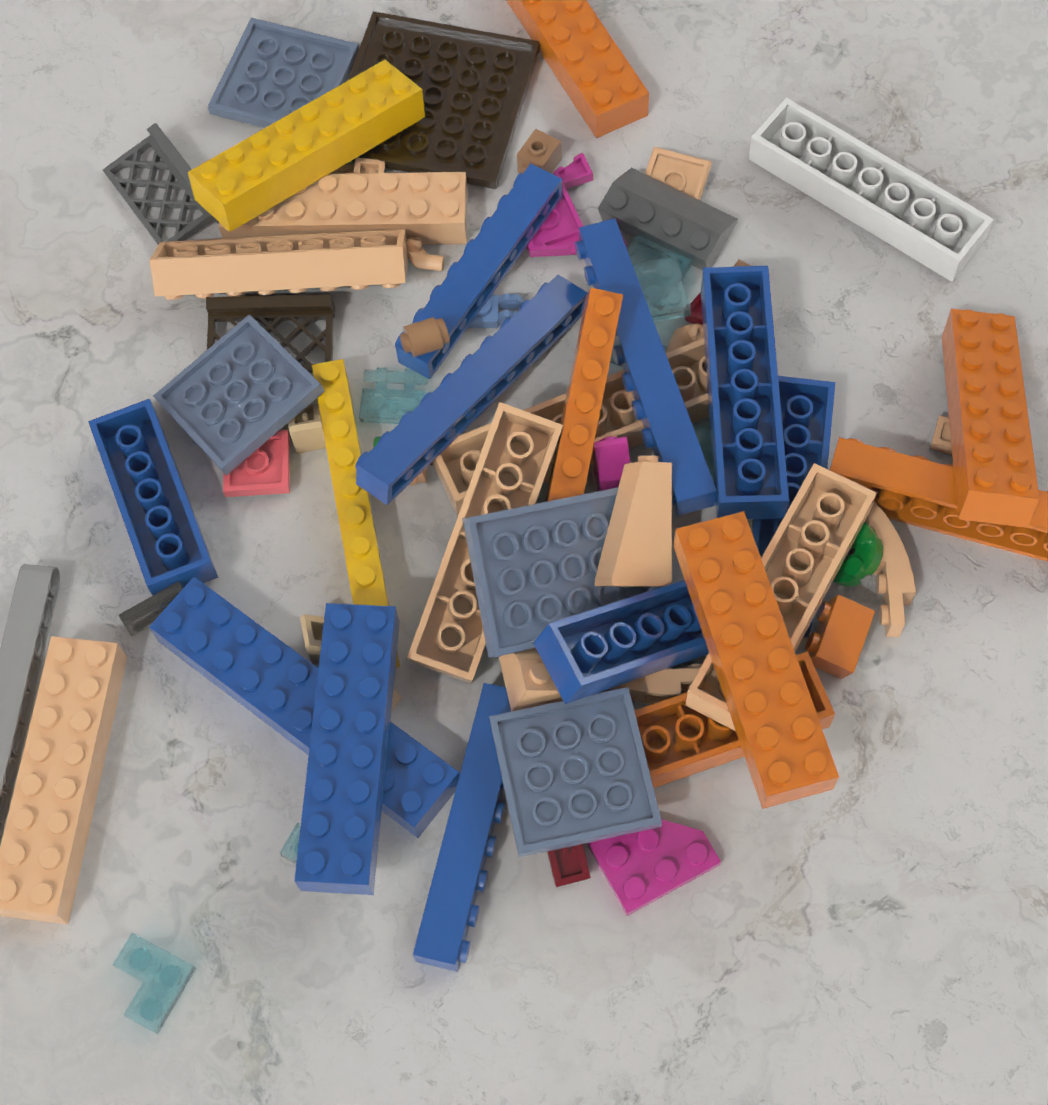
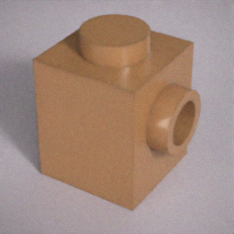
M535 129L517 153L518 173H524L530 164L552 173L562 160L561 141Z

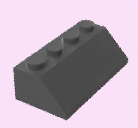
M632 167L611 184L598 207L602 221L615 218L621 231L702 271L703 268L714 265L738 223L737 218Z

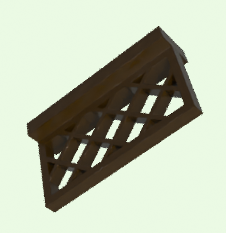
M331 295L206 297V310L208 312L207 350L215 344V339L217 341L221 339L216 334V322H230L235 327L237 325L236 322H241L250 314L256 321H260L266 326L265 330L269 334L272 332L281 341L280 345L283 348L287 346L297 356L295 359L299 363L301 361L305 364L301 365L309 373H313V364L305 357L315 347L318 346L325 352V362L333 361V318H335V304ZM314 320H326V329L317 338L306 329ZM282 321H292L297 328L286 338L275 330ZM301 332H304L312 342L300 353L290 342ZM326 338L324 346L321 342Z

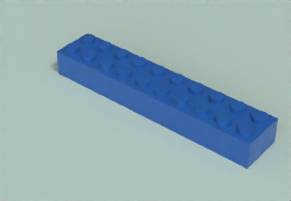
M193 577L149 626L153 635L160 644L309 756L318 668L200 580ZM390 721L382 812L419 838L455 793L460 774L456 769Z

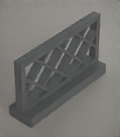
M157 123L146 129L150 134L147 138L103 169V172L158 245L160 242H163L161 239L163 227L176 228L175 235L167 241H185L212 220L219 224L194 199L188 172L192 169ZM152 147L154 149L152 162L140 161L141 154ZM123 167L130 168L128 179L115 178L114 174ZM138 168L150 169L148 180H135ZM157 169L170 170L167 182L155 181ZM133 187H145L143 199H131ZM153 188L165 189L163 200H150ZM172 189L185 190L182 202L170 201ZM148 207H161L158 219H146ZM168 208L180 209L178 221L165 220ZM188 209L200 210L203 214L193 222L185 221Z

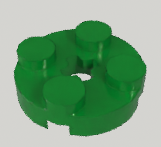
M864 522L851 546L855 549L854 555H849L847 560L844 559L833 580L834 583L840 586L852 587L862 583L859 580L863 579L867 574L872 576L881 563L883 556L882 541L877 537L876 530L866 522Z

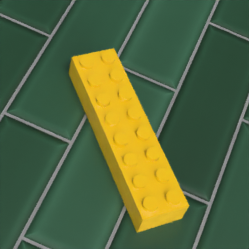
M383 60L190 170L188 175L194 199L229 232H232L423 119L425 112L422 88L389 62Z

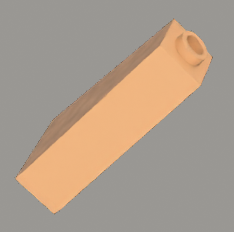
M638 456V462L624 465L595 577V586L663 587L672 584V463L658 462V456Z

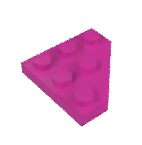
M661 819L662 827L586 844L624 912L629 916L721 865V860L703 831Z

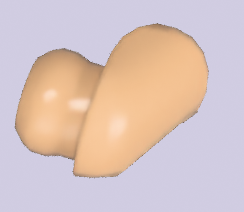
M410 237L406 241L407 256L416 268L443 271L444 256L427 254L426 250L422 247L423 241L419 237Z
M696 323L677 328L672 334L665 353L704 338L703 325Z

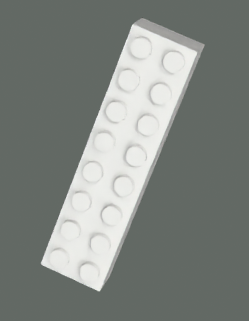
M788 98L784 99L751 137L748 157L750 161L951 282L955 280L986 241L994 220L993 218Z

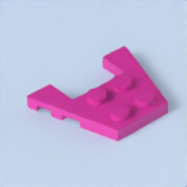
M583 153L575 156L573 162L565 168L561 166L553 172V175L562 178L563 197L527 245L526 249L530 257L577 255L575 242L579 241V227H583V224L566 189L593 181V172Z

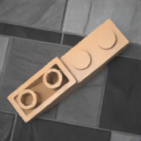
M874 501L865 522L876 530L877 537L881 539L883 544L881 563L872 574L877 575L876 591L877 594H882L883 605L879 606L880 625H885L886 637H900L905 626L904 605H911L916 594L914 576L901 538L889 518Z
M692 664L685 669H672L670 667L605 690L604 692L628 687L632 701L655 704L681 695V693H687L702 664Z

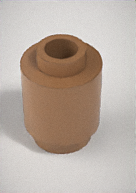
M434 317L406 325L403 327L404 333L399 335L404 352H411L413 357L442 349L444 344L450 343L448 330L443 318L435 320Z

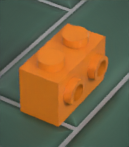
M839 594L827 602L824 601L816 615V620L819 621L816 632L811 633L805 645V651H808L814 667L840 679L853 674L875 611Z

